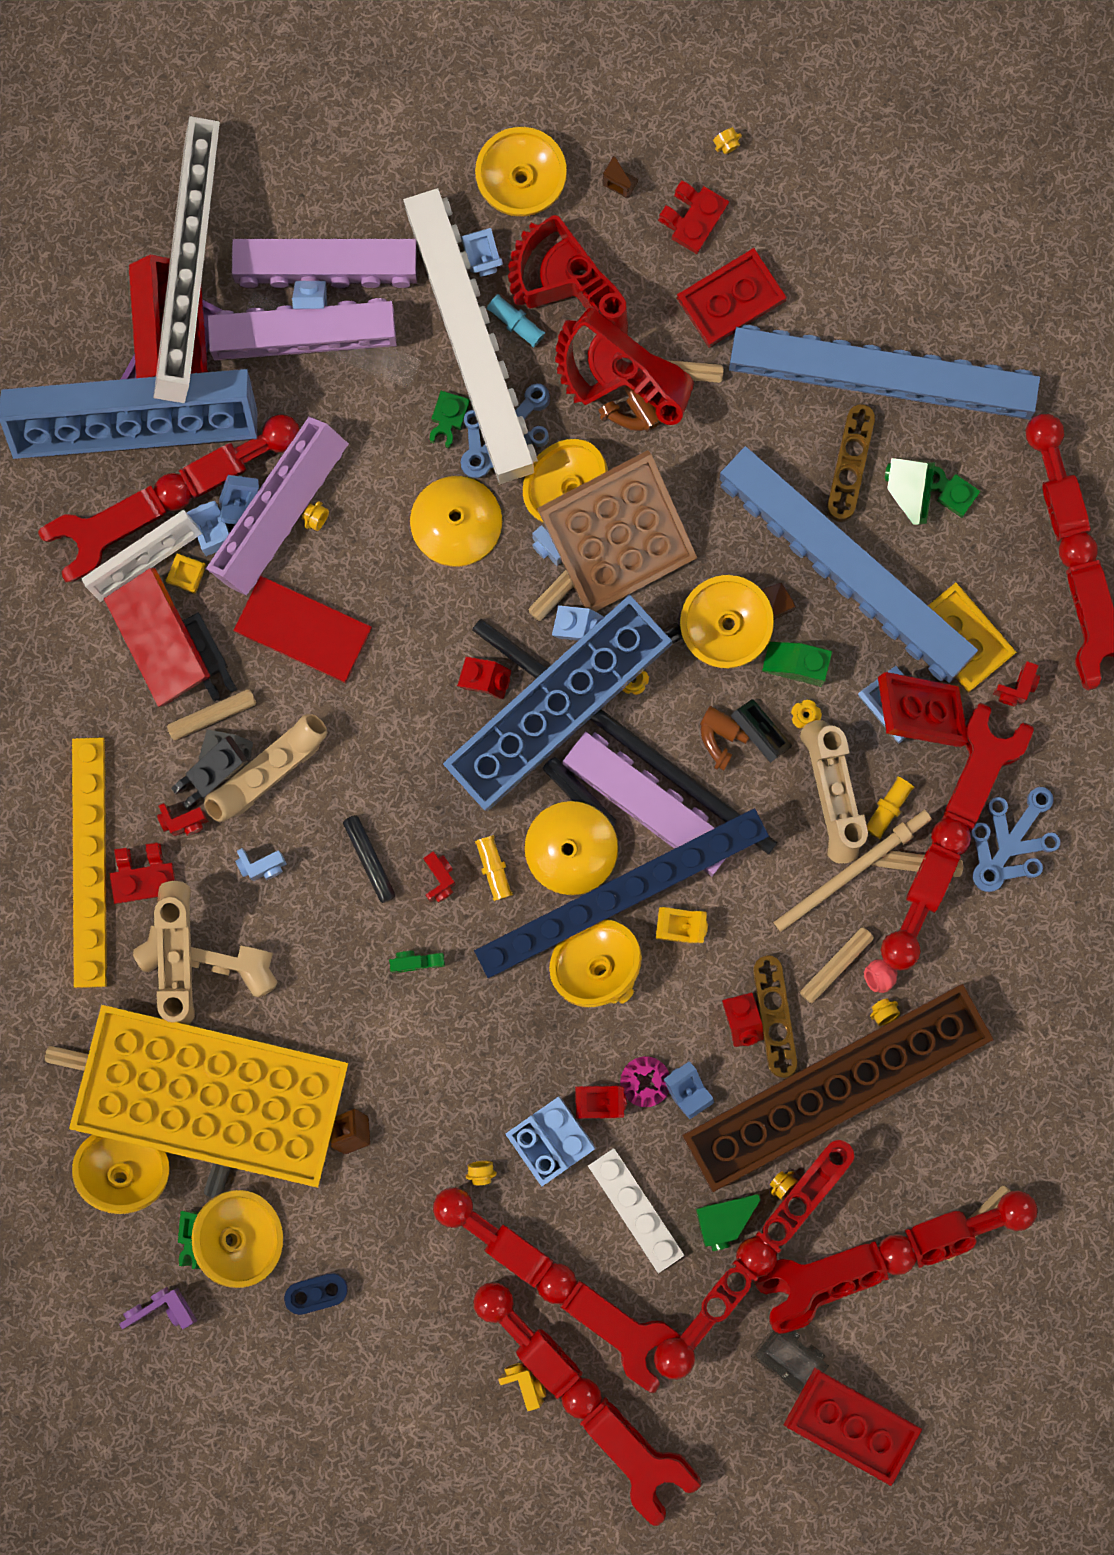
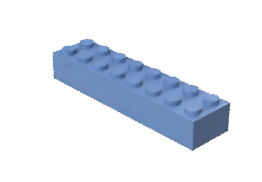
M248 369L190 374V383L185 403L153 398L156 377L3 389L0 396V423L13 459L257 439L258 411Z
M629 594L450 756L443 765L484 811H489L673 644L672 640Z

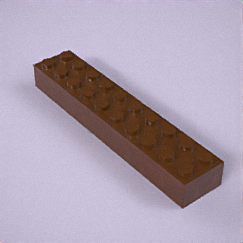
M960 984L682 1134L681 1137L710 1191L715 1192L994 1039L964 985Z

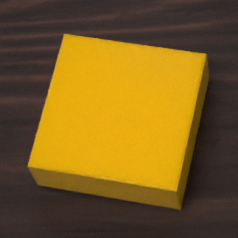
M177 553L165 582L195 594L207 565Z

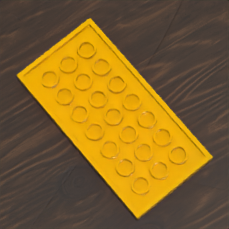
M101 1005L69 1129L318 1188L349 1063Z

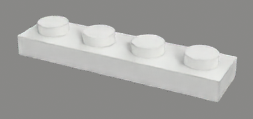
M182 510L81 579L85 587L101 602L105 597L149 568H152L202 533L185 510Z
M614 1148L588 1165L658 1273L685 1256Z

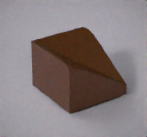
M613 156L603 173V186L625 198H629L638 183V179L624 172L616 157Z
M782 583L761 589L771 604L774 620L795 610L796 606Z
M352 1109L335 1117L331 1133V1147L343 1154H349L370 1145L369 1118L367 1115L357 1109Z

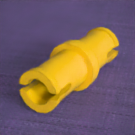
M899 776L896 778L895 783L885 798H880L877 802L879 807L867 823V830L870 834L881 839L894 816L898 817L900 815V807L915 788L912 784Z
M494 835L475 841L484 867L481 871L483 875L486 874L493 901L512 896L513 894L504 871L506 864L505 861L501 862Z

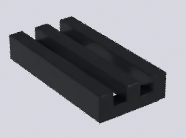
M751 699L731 714V717L770 763L792 747V744L755 700Z

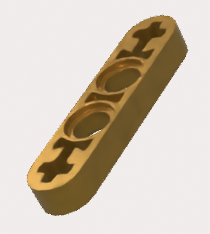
M863 404L853 406L847 415L827 503L828 515L837 522H844L850 519L857 504L875 422L873 410ZM859 412L864 413V419L869 420V422L863 423L860 434H848V430L854 433L857 425V420L852 419V417H857ZM848 442H859L863 448L862 453L859 456L849 455L845 449ZM850 470L855 474L856 482L853 485L846 486L840 482L839 474L842 471ZM842 492H853L854 495L847 494L845 506L850 507V510H844L843 514H838V510L836 507H833V504L839 503Z
M766 955L760 957L755 962L753 974L763 1026L767 1063L770 1072L774 1076L786 1078L791 1076L797 1068L786 988L780 961L773 956ZM764 961H769L770 966H776V972L771 974L772 983L779 981L780 988L768 987L761 990L760 983L767 984L766 975L759 973V968L764 966ZM769 992H775L781 997V1005L776 1010H769L764 1005V997ZM780 1023L786 1028V1037L782 1041L778 1042L770 1038L768 1033L772 1024ZM789 1043L790 1050L784 1049L783 1053L786 1060H791V1066L786 1068V1073H781L780 1068L774 1067V1062L779 1060L778 1051L771 1053L770 1046L780 1047Z

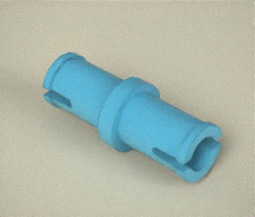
M499 294L491 300L486 308L507 325V330L510 332L515 331L530 343L533 348L545 335L544 331L525 317L526 313L522 309L518 311Z

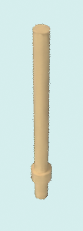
M923 810L906 824L900 823L892 829L894 833L773 923L780 932L785 930L901 842L904 845L914 837L913 833L932 820L926 810Z

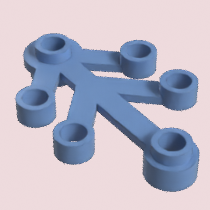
M542 384L529 386L525 392V400L515 410L517 417L523 416L525 420L533 410L540 411L545 409L550 402L548 389ZM535 391H540L543 394L539 399H534L531 395ZM471 410L464 416V423L468 429L469 450L461 458V468L468 477L476 479L488 474L493 465L486 444L481 447L479 424L471 425L468 423L471 417H476L474 410ZM536 426L531 432L524 435L527 445L533 444L537 447H543L549 441L548 431L542 426ZM536 433H544V439L541 441L535 440L534 435ZM479 458L481 459V464L479 466H472L470 464L471 460Z
M1037 787L1028 794V807L1010 834L1005 815L1008 809L1006 800L996 797L988 803L987 808L993 817L999 850L992 859L987 842L991 833L990 828L985 823L975 824L970 835L975 841L979 864L973 871V882L978 889L984 892H993L1002 886L1004 880L1023 876L1035 878L1042 873L1043 865L1035 858L1027 860L1023 865L1003 866L1010 856L1038 851L1050 853L1059 848L1060 839L1055 833H1047L1038 839L1021 841L1038 814L1046 812L1053 804V795L1047 788ZM1037 794H1043L1046 797L1044 805L1037 803ZM994 802L1002 804V812L998 813L993 810L992 805ZM977 827H982L985 830L986 835L984 838H978L975 835ZM1047 837L1054 839L1055 846L1053 848H1048L1045 845ZM1029 863L1037 865L1038 871L1036 874H1031L1028 871L1027 865ZM986 870L994 873L993 881L989 882L984 879V872Z

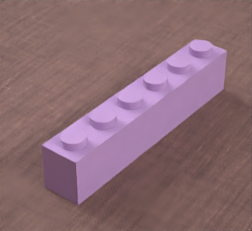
M233 239L232 276L235 283H240V286L245 288H255L258 286V283H270L272 287L285 288L288 287L289 283H295V281H326V283H331V286L336 288H346L349 286V283H361L366 288L379 287L380 283H392L393 287L406 288L410 286V283H417L416 239Z
M382 298L371 299L368 303L356 304L354 301H342L336 306L324 305V309H293V306L286 305L272 311H264L262 308H251L246 310V313L222 310L216 312V315H208L210 352L214 360L397 346L392 301H386V299Z
M308 417L206 569L229 588L247 596L267 564L273 559L274 554L284 539L290 534L292 527L302 512H304L319 487L323 485L325 478L336 462L339 461L349 443L328 424Z
M585 731L563 760V765L674 849L714 829L713 826L707 823L709 819L707 815L695 807L692 810L682 804L684 799L669 788L667 792L656 785L659 780L646 770L640 773L632 767L634 763L632 759L621 751L617 754L607 748L609 743L595 732L591 736ZM725 859L703 871L713 877Z

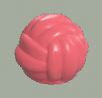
M882 959L872 961L864 970L865 981L874 992H888L896 984L897 970L892 969Z

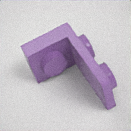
M165 1287L151 1296L153 1303L147 1307L142 1308L139 1304L124 1313L123 1315L126 1320L119 1325L123 1330L165 1303L169 1306L166 1313L174 1326L180 1325L183 1330L195 1323L197 1319L179 1289L176 1288L170 1291L168 1287Z

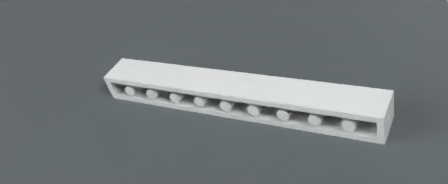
M189 116L184 143L153 397L155 399L185 403L190 383L220 124L219 121Z
M437 188L403 199L420 255L499 485L533 474V463L538 461L533 444H526L524 435L528 434L527 426L523 416L517 417L514 407L519 406L513 388L507 389L504 379L509 378L504 361L498 362L495 352L499 351V346L495 334H488L486 324H489L490 321L485 306L479 307L476 297L480 296V291L476 279H469L467 270L471 269L467 253L466 251L460 253L457 243L462 242L458 227L456 224H450L448 216L452 215L448 198H441Z

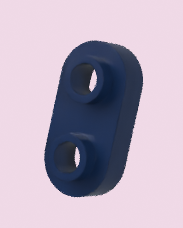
M336 1273L303 1280L292 1284L286 1290L284 1302L287 1309L297 1315L318 1311L338 1305L344 1301L348 1294V1284L341 1275ZM329 1283L337 1285L338 1292L336 1295H329L326 1288ZM298 1292H304L307 1295L306 1303L299 1304L296 1301V1294Z

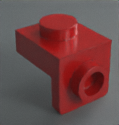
M466 657L457 686L465 690L486 693L495 698L504 699L510 684L511 670L495 661Z
M1026 661L1021 668L1015 688L1012 689L998 684L994 689L993 695L999 696L998 701L1013 707H1016L1017 703L1022 705L1027 700L1029 692L1034 693L1040 680V675L1036 674L1039 665Z
M165 803L158 805L161 811L157 815L158 821L163 831L169 830L170 834L174 837L184 832L186 836L198 833L204 829L202 824L209 822L205 811L201 807L173 818L168 805Z
M431 852L423 860L440 885L427 893L426 897L429 902L436 899L440 903L454 893L451 888L456 884L449 875L453 868L442 854L440 857H437L434 852Z
M752 992L722 1000L734 1047L751 1046L758 1041L764 1040L762 1021Z
M623 1086L575 1087L576 1119L624 1117L627 1099Z

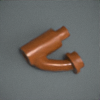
M628 386L624 387L625 392L629 396L626 402L637 418H631L619 413L621 407L616 405L614 401L608 402L598 410L602 421L609 419L629 430H645L649 432L662 423L657 418L656 408L649 402L645 403L643 398L639 394L636 395Z
M709 706L700 723L701 737L705 747L716 762L714 768L717 770L720 768L724 771L733 754L729 753L727 748H724L723 752L719 749L714 733L731 742L737 739L744 744L747 743L749 737L732 717Z

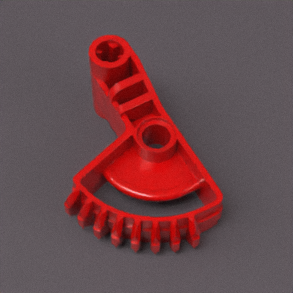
M553 215L539 225L531 222L529 225L530 232L522 231V240H516V250L511 252L512 261L508 264L510 271L508 280L511 283L509 287L511 294L514 295V303L516 305H526L527 308L531 309L575 296L586 310L594 308L628 335L627 306L624 297L616 286L599 271L561 218ZM553 232H558L563 240L555 244L547 252L541 264L540 278L543 287L527 291L523 283V274L529 256L543 239ZM577 270L586 271L583 275L573 274Z
M588 308L577 321L568 319L564 322L563 330L558 335V342L555 348L557 352L555 362L558 363L557 374L562 375L560 379L561 384L567 385L566 394H575L573 398L574 403L582 402L584 405H587L618 387L626 385L636 395L639 394L645 403L649 402L656 408L657 418L662 423L675 425L682 420L694 388L693 379L678 365L649 353L594 308ZM582 326H587L597 334L590 343L588 350V364L593 376L598 381V383L592 386L580 374L573 355L574 336ZM622 358H628L632 362H626Z

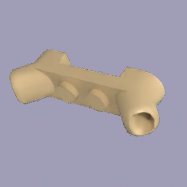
M313 714L303 715L291 729L220 788L209 793L204 799V806L209 816L220 823L231 817H237L255 804L254 801L301 762L304 763L316 753L320 743L326 738L328 733L323 721Z
M815 720L804 726L800 738L809 750L829 836L827 855L835 863H849L858 858L859 848L866 842L868 830L864 815H858L845 755L850 754L844 732L840 728L830 726L823 720Z
M168 881L159 887L158 902L154 910V927L157 929L159 984L157 1008L158 1013L164 1020L188 1025L195 1017L191 964V889L184 882Z
M152 925L148 941L136 947L133 951V957L141 970L148 973L158 967L157 929ZM241 945L237 958L191 947L192 968L199 969V965L202 963L211 965V972L229 976L230 970L237 971L251 994L257 998L268 994L276 988L277 980L269 969L273 956L271 952Z

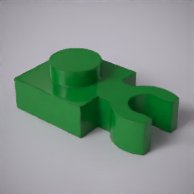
M440 391L431 418L432 422L439 423V425L431 431L430 443L434 444L436 437L439 434H444L447 437L445 448L451 447L453 443L451 430L452 428L461 430L470 399Z
M935 466L934 474L938 476L939 481L932 483L931 491H939L941 495L937 501L962 518L981 491L956 474L951 481L948 480L945 472L940 467Z
M414 951L397 952L395 959H389L390 972L392 974L445 967L443 953L415 956Z
M184 1210L180 1213L177 1242L184 1244V1250L179 1255V1266H191L192 1263V1269H200L192 1249V1230L199 1212Z

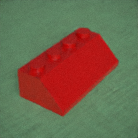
M152 254L129 264L136 378L156 377L170 258ZM202 285L200 288L191 374L208 372Z

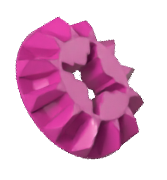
M649 1056L639 1057L625 1066L621 1074L620 1084L624 1087V1094L627 1100L639 1107H652L662 1102L668 1095L669 1090L664 1082V1078L670 1074L661 1061ZM654 1070L651 1082L658 1090L655 1091L646 1087L638 1094L637 1090L639 1089L640 1081L634 1073L646 1076Z

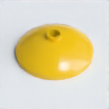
M513 127L495 134L484 144L477 157L475 174L481 195L493 208L507 215L522 217L540 213L549 208L558 199L566 182L567 169L563 152L550 136L534 128ZM524 175L527 177V180L519 183L516 181V177Z
M567 439L547 447L537 456L538 461L533 463L534 473L524 478L523 499L525 506L537 520L544 523L537 508L607 472L608 467L603 454L591 443L580 439Z
M463 476L444 477L432 482L416 498L410 516L411 532L418 548L429 559L450 567L467 566L483 559L497 544L502 530V513L496 497L479 481ZM453 512L461 514V518L458 521L450 519V515Z
M721 575L702 582L689 594L681 611L680 627L683 639L694 656L710 666L729 669L750 663L765 650L773 633L774 615L767 596L756 584L739 576ZM728 619L733 620L735 623L731 630H726L723 627L724 622Z
M566 801L546 808L533 820L525 839V857L531 873L544 887L559 894L579 895L597 888L610 876L618 857V839L611 822L600 810L583 802ZM566 843H570L574 848L571 855H567L563 851V846Z
M605 919L557 943L550 959L549 971L551 981L557 992L566 1001L574 1005L598 1007L611 1003L629 990L639 974L642 961L639 943L627 927L616 921ZM606 970L602 975L598 976L600 971Z
M96 1135L89 1136L80 1145L72 1164V1178L80 1196L96 1209L114 1214L132 1213L151 1205L164 1191L169 1177V1161L166 1152ZM117 1178H122L125 1180V1182L118 1183L115 1180Z
M243 1190L224 1192L209 1200L198 1213L192 1230V1249L200 1269L212 1281L230 1288L252 1286L265 1279L279 1261L283 1248L281 1222L273 1207L261 1196ZM228 1234L233 1239L230 1246L226 1243V1236Z

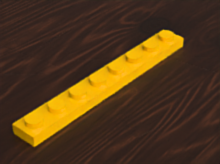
M76 738L72 739L74 988L107 987L105 739Z

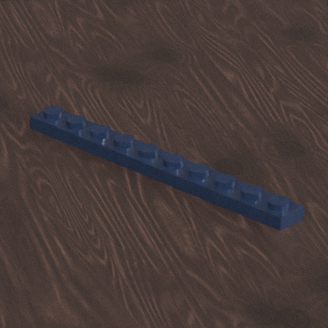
M754 808L474 950L487 978H490L769 837Z

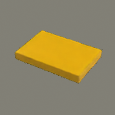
M954 583L928 605V607L978 649L973 659L955 677L968 693L1017 653L957 583Z

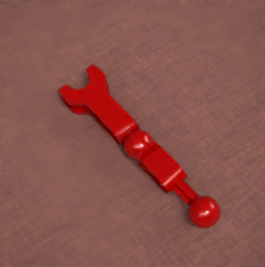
M285 414L271 416L262 427V434L258 435L257 439H251L236 448L232 443L226 444L178 470L180 474H164L157 480L154 488L149 486L88 519L64 514L41 527L38 535L41 540L46 542L69 537L77 543L78 554L76 559L64 567L62 571V578L65 583L74 582L99 567L103 552L108 546L167 514L166 511L177 512L183 510L189 505L192 496L196 499L225 483L228 475H241L247 470L244 464L270 450L276 453H284L299 432V424L294 418Z
M1039 414L1028 422L1025 430L1026 440L1033 449L1041 452L1049 481L1042 484L1043 495L1057 542L1061 541L1059 557L1063 564L1069 568L1066 570V575L1084 639L1083 645L1076 654L1075 665L1083 688L1093 690L1101 682L1100 663L1103 657H1114V606L1100 560H1096L1098 545L1094 538L1088 534L1091 528L1078 480L1075 475H1066L1059 446L1065 436L1064 426L1060 419L1052 414Z
M982 702L976 706L966 725L969 743L965 744L969 757L941 821L932 830V844L924 856L926 859H923L906 897V900L911 902L910 908L900 930L890 933L882 942V958L892 969L908 970L918 962L921 954L920 944L917 940L918 934L928 912L935 913L961 858L960 855L965 853L970 846V832L974 829L1001 767L1011 765L1019 760L1025 753L1032 737L1034 727L1024 722L1020 724L1010 738L1002 739L994 736L988 727L991 708Z
M835 1140L828 1144L765 1222L762 1232L758 1231L754 1237L747 1238L739 1245L736 1252V1260L732 1263L734 1268L726 1271L703 1299L701 1311L679 1338L666 1339L658 1345L654 1355L656 1369L662 1376L678 1380L685 1378L691 1373L695 1365L694 1350L712 1327L730 1315L749 1291L751 1281L755 1283L758 1278L767 1276L773 1271L776 1265L777 1254L781 1251L778 1247L783 1246L792 1238L852 1164L854 1151L849 1143ZM830 1153L839 1154L842 1164H833L830 1161ZM791 1199L803 1201L805 1204L803 1215L795 1216L790 1213L788 1203ZM777 1223L783 1226L785 1229L783 1240L774 1241L769 1237L768 1228L771 1224ZM734 1273L742 1275L745 1280V1286L742 1291L735 1292L728 1287L727 1279L729 1275ZM715 1298L724 1303L725 1310L723 1315L713 1317L707 1312L709 1300Z
M449 1187L436 1195L433 1202V1213L441 1225L448 1228L462 1226L487 1244L484 1251L533 1288L536 1287L544 1301L551 1304H560L563 1310L620 1351L621 1363L626 1376L650 1393H656L660 1387V1382L646 1367L645 1359L652 1348L658 1346L666 1339L679 1338L681 1336L663 1321L651 1320L645 1323L635 1321L582 1281L576 1280L574 1272L568 1266L561 1263H553L552 1259L504 1224L498 1229L473 1211L472 1199L466 1191L458 1187Z
M1020 1190L1010 1191L1001 1197L996 1209L966 1219L963 1212L953 1211L905 1230L906 1236L900 1234L889 1235L880 1242L878 1247L874 1241L871 1244L859 1245L806 1265L798 1264L788 1259L777 1260L773 1271L767 1276L758 1278L754 1284L765 1295L778 1292L789 1295L786 1301L772 1308L769 1316L770 1325L775 1332L779 1334L788 1333L808 1326L820 1306L873 1287L883 1280H889L888 1273L892 1275L906 1274L913 1269L916 1263L918 1268H921L924 1265H933L966 1253L976 1245L977 1240L975 1236L1002 1226L1013 1231L1028 1229L1033 1225L1037 1217V1204L1026 1192Z
M496 1282L486 1283L479 1287L473 1300L474 1310L478 1317L490 1323L499 1322L520 1345L516 1350V1354L522 1363L556 1399L561 1397L562 1405L568 1414L574 1418L582 1419L579 1424L584 1427L590 1437L629 1478L631 1482L630 1498L633 1507L651 1525L659 1526L665 1521L666 1510L656 1495L657 1486L664 1482L675 1483L686 1493H693L702 1486L697 1472L682 1455L673 1452L662 1453L655 1450L606 1397L602 1399L601 1391L596 1383L581 1377L583 1372L548 1333L541 1328L534 1333L513 1310V1297L507 1287Z

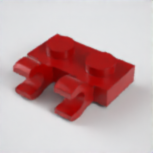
M681 180L675 190L674 197L691 207L684 218H682L674 209L665 205L658 221L675 231L671 238L673 241L698 254L729 205V201L705 186L698 193L690 184Z
M161 843L145 844L150 866L133 869L130 848L114 849L119 872L110 873L114 904L157 898L161 884L168 881H176L173 863H163Z

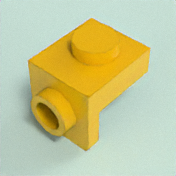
M659 907L656 939L689 944L703 943L708 931L707 913Z
M522 1362L505 1367V1373L501 1374L498 1378L499 1384L504 1385L518 1380L527 1412L540 1408L544 1402L543 1398L546 1397V1389L526 1366H523Z

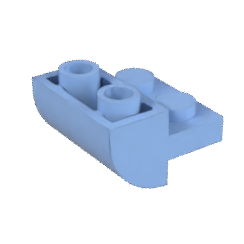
M560 1096L506 1133V1136L541 1187L596 1149Z

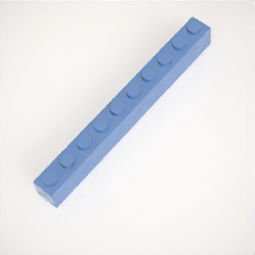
M744 325L742 328L736 327L729 371L1029 420L1035 413L1040 376H1034L1028 370L1009 372L1003 371L1002 367L997 365L972 366V363L966 360L948 362L942 361V358L936 355L917 357L911 356V353L905 350L886 352L881 351V348L875 345H864L862 348L851 346L850 342L844 340H834L833 343L820 341L819 337L813 335H804L800 338L790 336L789 332L783 330H774L772 333L760 331V328L752 325Z
M746 446L720 472V481L722 482L720 486L729 496L734 498L737 495L745 503L743 506L747 512L755 518L760 516L768 523L766 527L773 535L778 538L783 536L791 543L789 545L790 549L800 558L806 556L814 563L812 567L821 577L831 578L837 584L835 587L840 594L847 599L852 597L860 604V611L870 619L875 617L883 624V631L892 639L896 640L899 638L906 644L905 649L916 660L923 659L930 666L928 668L929 671L940 681L945 679L950 683L976 655L978 649Z

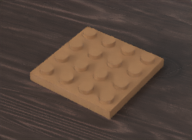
M648 450L537 508L583 607L595 612L697 559L652 454Z

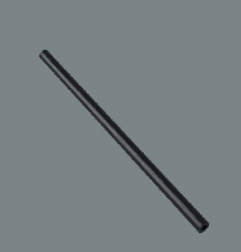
M482 618L473 627V632L535 679L548 669ZM602 709L590 719L724 822H728L741 815ZM769 836L755 843V845L769 855L778 842Z

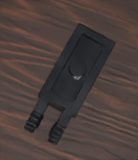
M197 612L182 620L210 676L220 672L226 688L231 693L236 691L237 688L226 669L228 666L200 613ZM207 678L203 683L215 702L220 699L219 692L216 686L212 684L210 678Z
M227 736L187 771L186 776L180 779L171 789L175 794L184 792L192 783L198 791L183 802V806L186 810H189L202 801L209 793L221 787L249 760L233 738Z

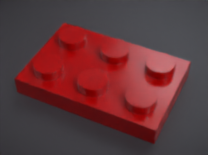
M755 248L678 293L676 299L708 348L735 333L736 327L742 328V326L748 325L786 302L787 297Z
M884 672L878 676L886 734L960 748L969 743L959 686Z

